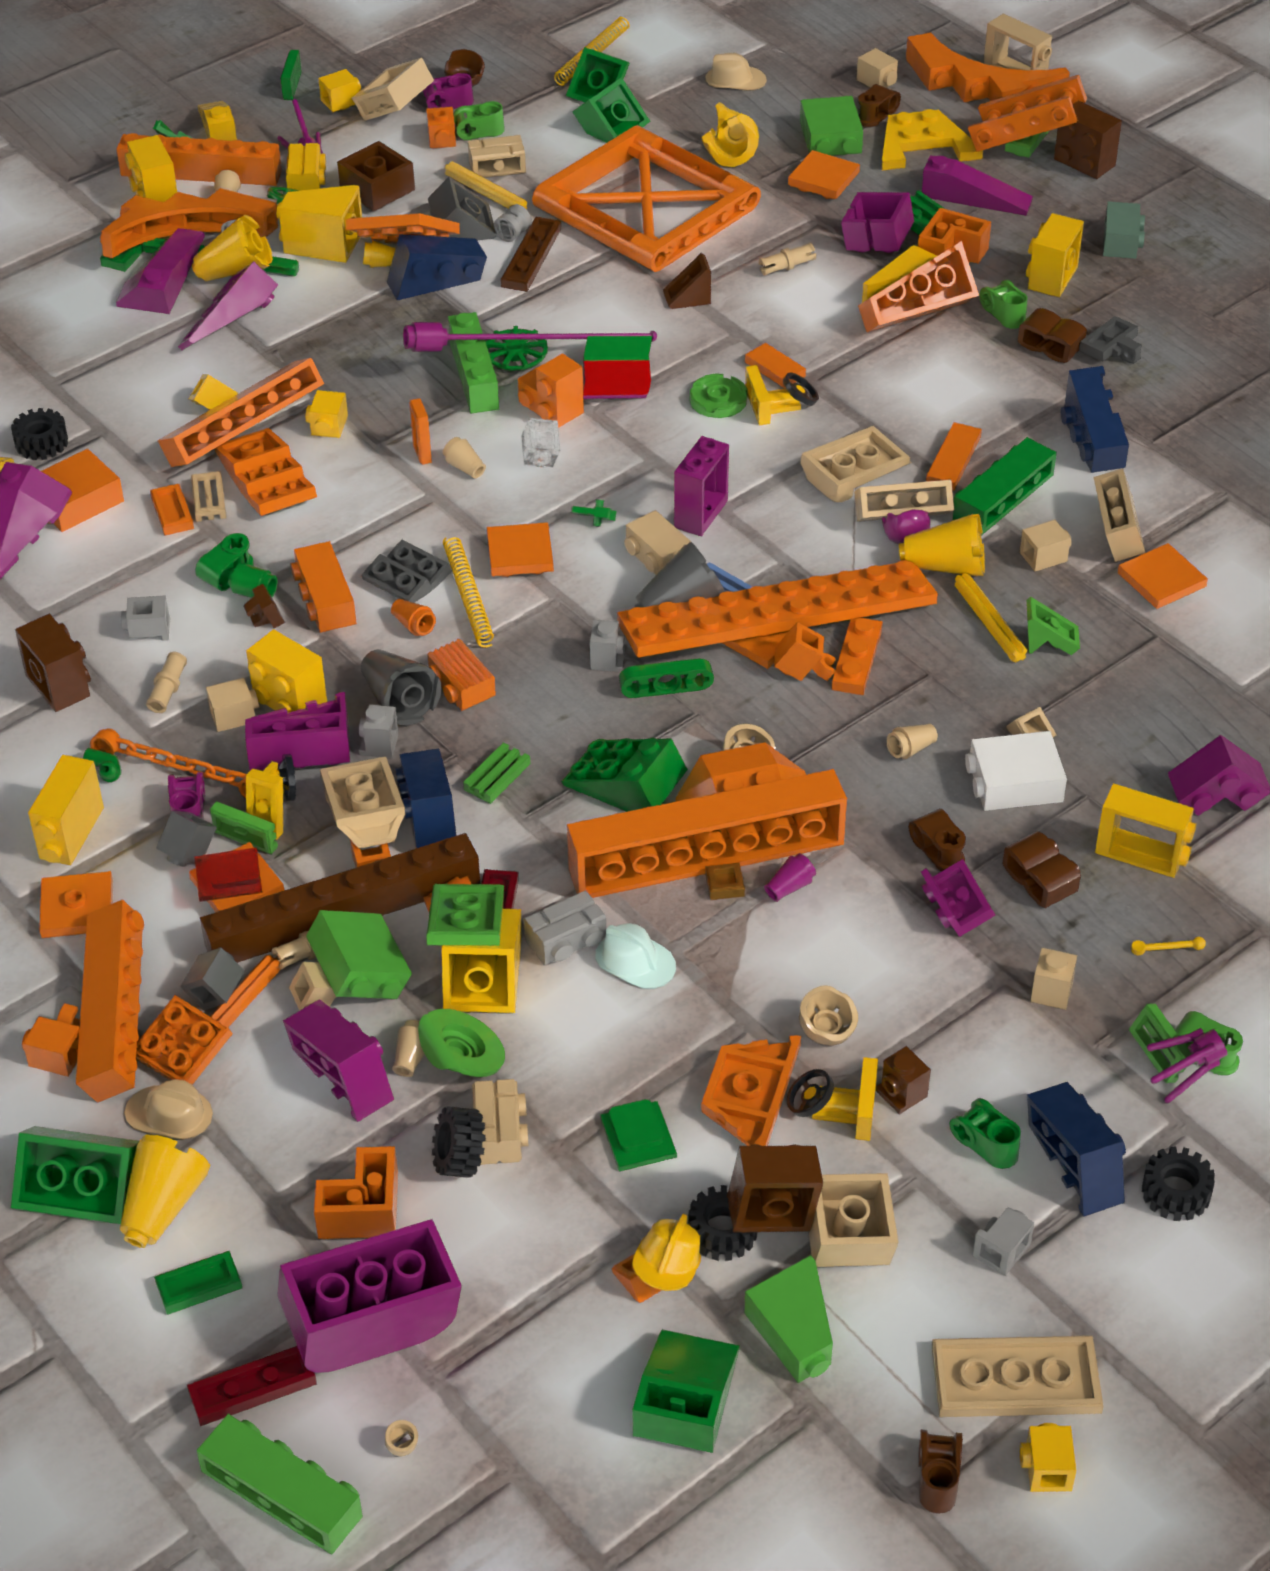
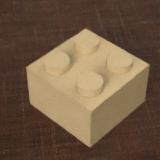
M888 1173L822 1175L823 1187L811 1230L808 1232L811 1255L816 1261V1266L890 1265L899 1242Z

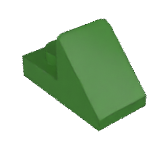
M1032 597L1026 600L1030 654L1046 641H1049L1053 647L1061 649L1070 655H1073L1080 649L1079 627Z

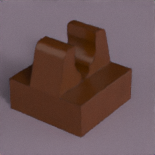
M264 584L252 589L255 596L247 601L243 607L248 617L250 616L253 625L259 627L271 623L273 628H276L285 623L275 601Z

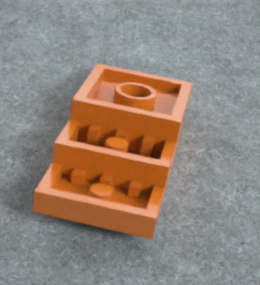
M270 428L226 441L214 448L240 492L260 516L317 497L315 486L304 477L302 466L291 457L289 445Z

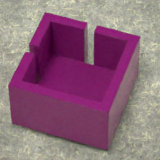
M857 192L850 208H848L841 221L846 250L867 252L874 248L875 251L886 253L899 251L914 222L910 193Z

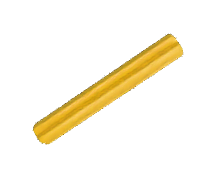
M454 161L445 165L446 176H450L455 181L509 209L512 205L518 204L527 209V201L503 187Z
M963 573L962 575H957L954 586L1007 656L1015 663L1020 660L1023 661L1026 658L1027 649L970 574Z

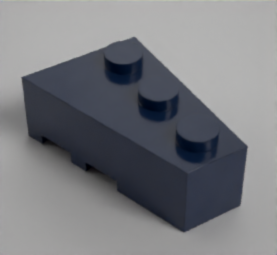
M399 234L387 284L396 300H401L480 281L487 256L475 238Z
M1068 1082L1027 1094L1029 1126L1049 1160L1058 1159L1066 1175H1063L1061 1180L1067 1189L1074 1187L1080 1196L1078 1208L1083 1217L1125 1203L1123 1155L1126 1154V1148L1122 1137L1108 1127L1103 1116L1100 1113H1096L1088 1105L1084 1095L1078 1094Z

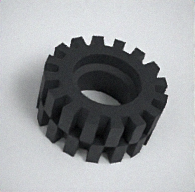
M38 408V412H33V409L27 410V415L21 413L19 414L20 419L15 418L13 420L14 424H11L15 449L19 455L22 454L26 459L30 455L32 460H37L38 456L45 460L47 459L46 455H51L53 458L57 456L56 451L62 453L64 447L68 445L65 420L58 411L53 413V409L48 408L44 412L43 408Z
M447 1106V1108L444 1107L442 1109V1114L439 1113L437 1117L439 1124L435 1123L434 1126L436 1135L432 1136V1143H434L432 1156H435L432 1162L433 1166L436 1167L435 1171L439 1175L471 1178L473 1174L477 1173V1166H480L482 1162L480 1155H484L485 1150L482 1147V1143L486 1141V1135L483 1134L485 1122H482L483 1115L479 1113L478 1109Z
M1174 1146L1169 1147L1168 1154L1164 1149H1161L1157 1152V1157L1152 1155L1149 1158L1142 1182V1192H1144L1143 1199L1145 1203L1151 1201L1150 1209L1154 1213L1160 1208L1162 1209L1160 1216L1167 1219L1168 1214L1171 1213L1174 1214L1173 1221H1180L1181 1216L1185 1214L1188 1221L1194 1218L1195 1213L1200 1216L1204 1213V1209L1208 1208L1215 1184L1214 1169L1210 1170L1211 1164L1207 1159L1200 1162L1202 1157L1200 1153L1195 1152L1193 1156L1188 1155L1190 1149L1183 1147L1182 1153H1177V1148ZM1168 1177L1183 1178L1193 1188L1185 1191L1176 1190L1169 1187L1164 1182V1179Z
M721 1185V1192H716L714 1186L709 1187L708 1196L702 1191L698 1193L697 1201L692 1200L688 1212V1225L693 1227L700 1235V1254L706 1257L710 1251L712 1252V1260L719 1261V1254H725V1261L732 1260V1253L734 1252L738 1258L744 1256L745 1248L748 1251L752 1249L753 1241H756L758 1233L733 1232V1228L730 1230H718L708 1224L709 1220L716 1216L731 1217L727 1197L728 1185Z

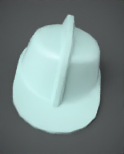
M637 924L609 925L606 929L605 939L599 943L596 949V961L602 969L642 989H655L665 986L672 980L676 972V961L672 953L662 945L651 940L646 930Z

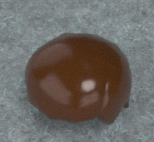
M467 49L454 50L449 60L446 61L445 77L457 73L468 74L471 77L473 87L481 81L485 63L482 56L475 51Z

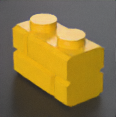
M302 143L290 144L288 146L286 168L287 188L301 191L320 189L321 185H326V154H321L320 145L318 143H306L305 146Z

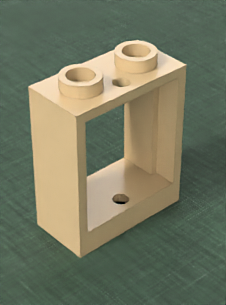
M1003 13L987 23L984 64L1008 69L1048 70L1049 59L1052 53V35ZM1009 37L1033 48L1031 67L1007 56Z
M421 57L387 68L352 99L364 121L401 110L431 84L434 79Z

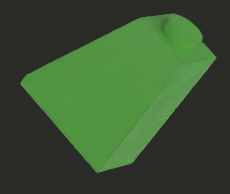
M810 1255L745 1291L744 1314L797 1383L808 1377L815 1378L823 1374L831 1365L833 1341L814 1258Z

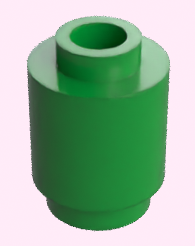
M240 563L230 571L228 584L231 586L233 593L249 598L255 596L252 589L264 584L271 597H273L277 589L278 580L269 570Z

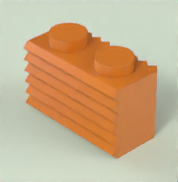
M457 639L455 642L452 641L444 647L441 646L439 650L435 648L433 652L430 651L427 654L428 666L439 677L445 698L450 704L456 703L461 711L496 696L495 677L461 639Z

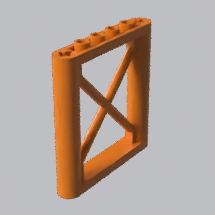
M636 125L540 183L533 193L532 202L537 208L646 268L658 272L754 210L759 203L761 191L755 185ZM634 157L639 159L641 192L578 193ZM650 162L703 190L652 191ZM717 201L663 237L658 238L654 236L652 202ZM642 203L643 233L589 204Z

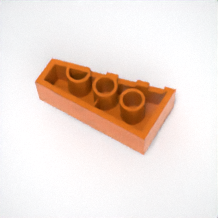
M962 241L858 305L866 332L958 306L979 296Z

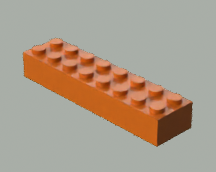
M831 769L567 824L569 873L577 894L586 890L592 898L703 875L705 874V866L740 863L741 867L793 856L798 853L802 854L844 845L847 797L835 770Z

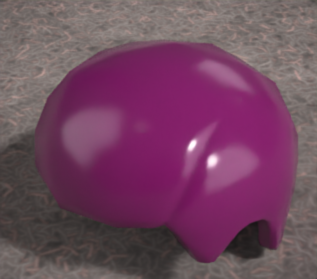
M912 509L902 512L897 516L893 513H888L887 519L885 517L881 518L886 536L896 544L904 543L905 536L930 528L928 512Z

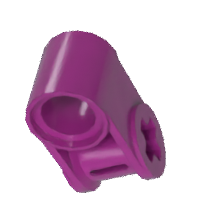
M465 73L433 78L434 81L423 90L428 108L453 107L455 109L461 106H470L474 103L472 80L470 75Z
M197 772L196 776L175 778L174 774L168 775L170 811L191 812L204 819L205 784L203 773Z

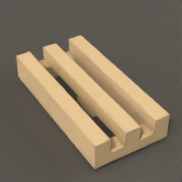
M221 471L192 474L191 482L196 522L202 521V516H208V520H214V515L220 514V519L227 518ZM216 479L219 506H213L210 480ZM198 481H204L207 506L201 508Z

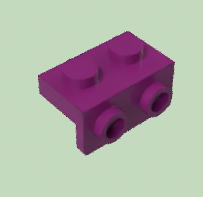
M963 859L935 876H932L927 868L920 871L926 881L925 884L921 885L923 891L931 903L937 901L940 908L935 910L937 916L945 928L952 926L959 937L996 916Z

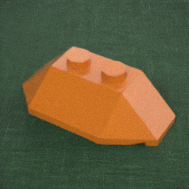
M766 742L700 755L675 797V802L806 775V773Z

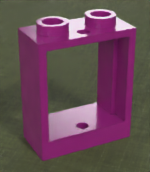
M701 436L674 471L675 528L702 537L727 503L729 444Z

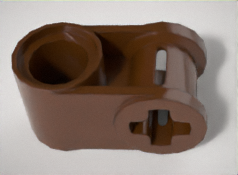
M874 84L869 90L858 96V103L860 104L859 119L861 125L864 127H874L887 118L888 115L894 114L900 105V92Z
M939 808L909 822L908 829L914 844L927 855L937 869L943 871L962 859L965 861L962 849L966 845V836L943 809Z
M920 1429L918 1467H920L919 1499L922 1506L929 1512L936 1514L946 1513L955 1506L962 1460V1433L956 1432L954 1436L932 1435L927 1430ZM934 1484H940V1485H943V1486H945V1487H942V1488L935 1487Z

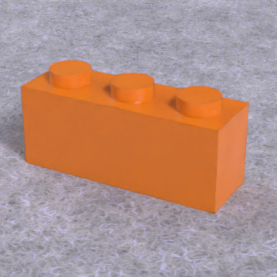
M328 541L294 549L295 562L290 563L294 581L300 580L298 588L302 601H308L306 603V610L310 622H316L320 633L357 624L354 600L331 542Z

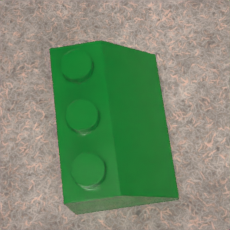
M33 1126L19 1132L11 1208L121 1224L136 1146L139 1141Z

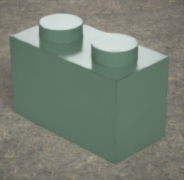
M1107 201L1103 256L1136 259L1138 248H1143L1145 237V215H1140V204Z

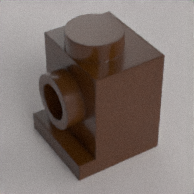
M905 1046L884 1059L882 1083L876 1086L875 1091L900 1115L928 1097L931 1069L912 1050Z

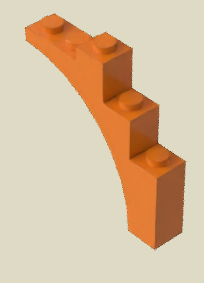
M932 33L907 37L906 60L928 91L952 86L963 102L985 98L993 101L1069 78L1070 75L1066 67L1049 70H1019L987 65L952 51Z
M222 188L218 189L207 199L182 192L175 193L165 202L135 195L121 206L120 217L101 231L100 242L102 244L103 256L113 259L125 250L141 243L154 240L155 238L171 236L178 228L202 232H221V226L225 222L237 220L244 215L252 217L258 223L260 228L256 229L260 237H267L278 228V218L276 216L277 203Z

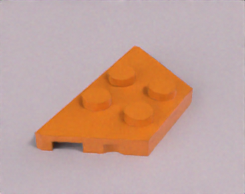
M789 1036V1042L769 1045L768 1040L765 1039L752 1041L746 1045L737 1043L721 1046L701 1102V1112L745 1145L768 1146L801 1046V1036Z

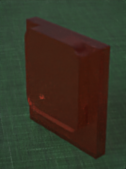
M257 847L194 856L199 902L263 893Z

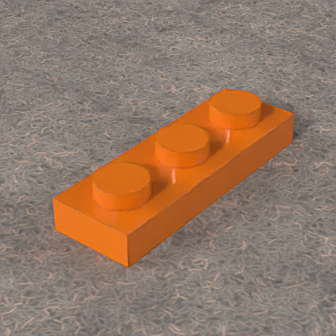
M868 618L850 620L833 676L832 690L864 695L882 633L883 621Z

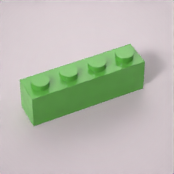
M476 312L448 316L449 334H483ZM450 340V346L470 414L499 410L498 381L485 340Z
M227 1414L196 1450L201 1472L331 1555L363 1517L360 1495L351 1484L345 1481L338 1483L327 1476L323 1468L316 1462L311 1460L305 1462L298 1458L285 1443L280 1440H274L273 1442L266 1438L248 1420L239 1421L230 1414Z

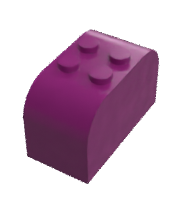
M433 1219L280 1265L277 1296L305 1367L312 1372L324 1373L396 1352L435 1337L444 1331L455 1319L462 1285Z

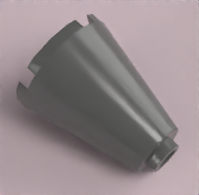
M689 542L674 555L636 596L638 603L634 607L654 606L663 602H689L693 597L707 599L719 596L725 590L715 572L710 570L706 564L707 560L692 542Z
M381 649L369 652L362 660L361 672L379 705L396 707L398 725L409 726L419 723L425 719L422 716L429 709L433 711L437 706L441 696V681L429 666Z

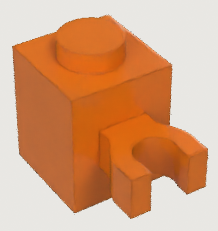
M797 622L777 644L774 667L778 668L783 674L790 675L799 681H802L811 670L822 679L828 681L835 673V669L831 667L835 662V657L828 653H823L824 636Z
M64 1003L58 1014L57 1021L39 1016L32 1029H28L25 1032L22 1048L25 1051L29 1067L69 1077L77 1063L80 1019L75 1018L78 1013L77 1006Z

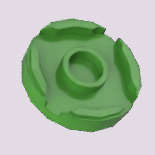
M709 374L697 379L693 383V388L690 389L689 401L692 408L704 416L712 418L731 417L741 412L746 406L748 390L745 384L734 376H731V379L724 378V374Z

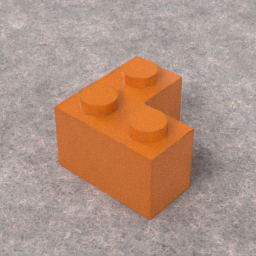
M939 208L919 235L918 247L938 256L962 241L968 262L979 264L989 249L991 221Z
M563 353L518 378L519 402L556 428L563 426L584 413L582 366Z
M395 1146L356 1147L355 1179L316 1180L314 1216L318 1239L371 1238L396 1230L398 1167Z

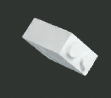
M1051 731L972 739L970 753L965 755L967 773L973 774V792L976 798L981 799L984 811L1064 801L1067 778Z

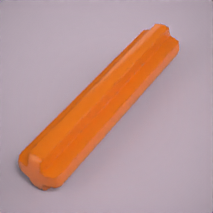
M271 955L264 956L234 989L227 1003L219 1005L210 1017L229 1027L281 970L279 968V960Z

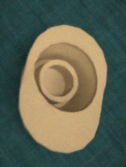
M738 53L714 55L712 69L705 76L706 82L715 88L756 90L763 87L767 82L766 75L757 68L750 67L748 61Z
M174 1079L165 1081L160 1085L144 1088L135 1093L126 1103L124 1114L127 1123L138 1131L176 1139H188L198 1136L211 1124L213 1112L211 1104L203 1095L199 1094L192 1084L184 1080Z

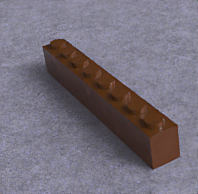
M463 833L200 917L204 944L207 952L222 948L225 952L231 954L237 963L272 952V948L298 939L300 933L310 930L320 910L375 913L383 916L423 903V897L432 893L433 885L446 884L456 876L459 879L468 876L471 884H481L479 856L468 835Z

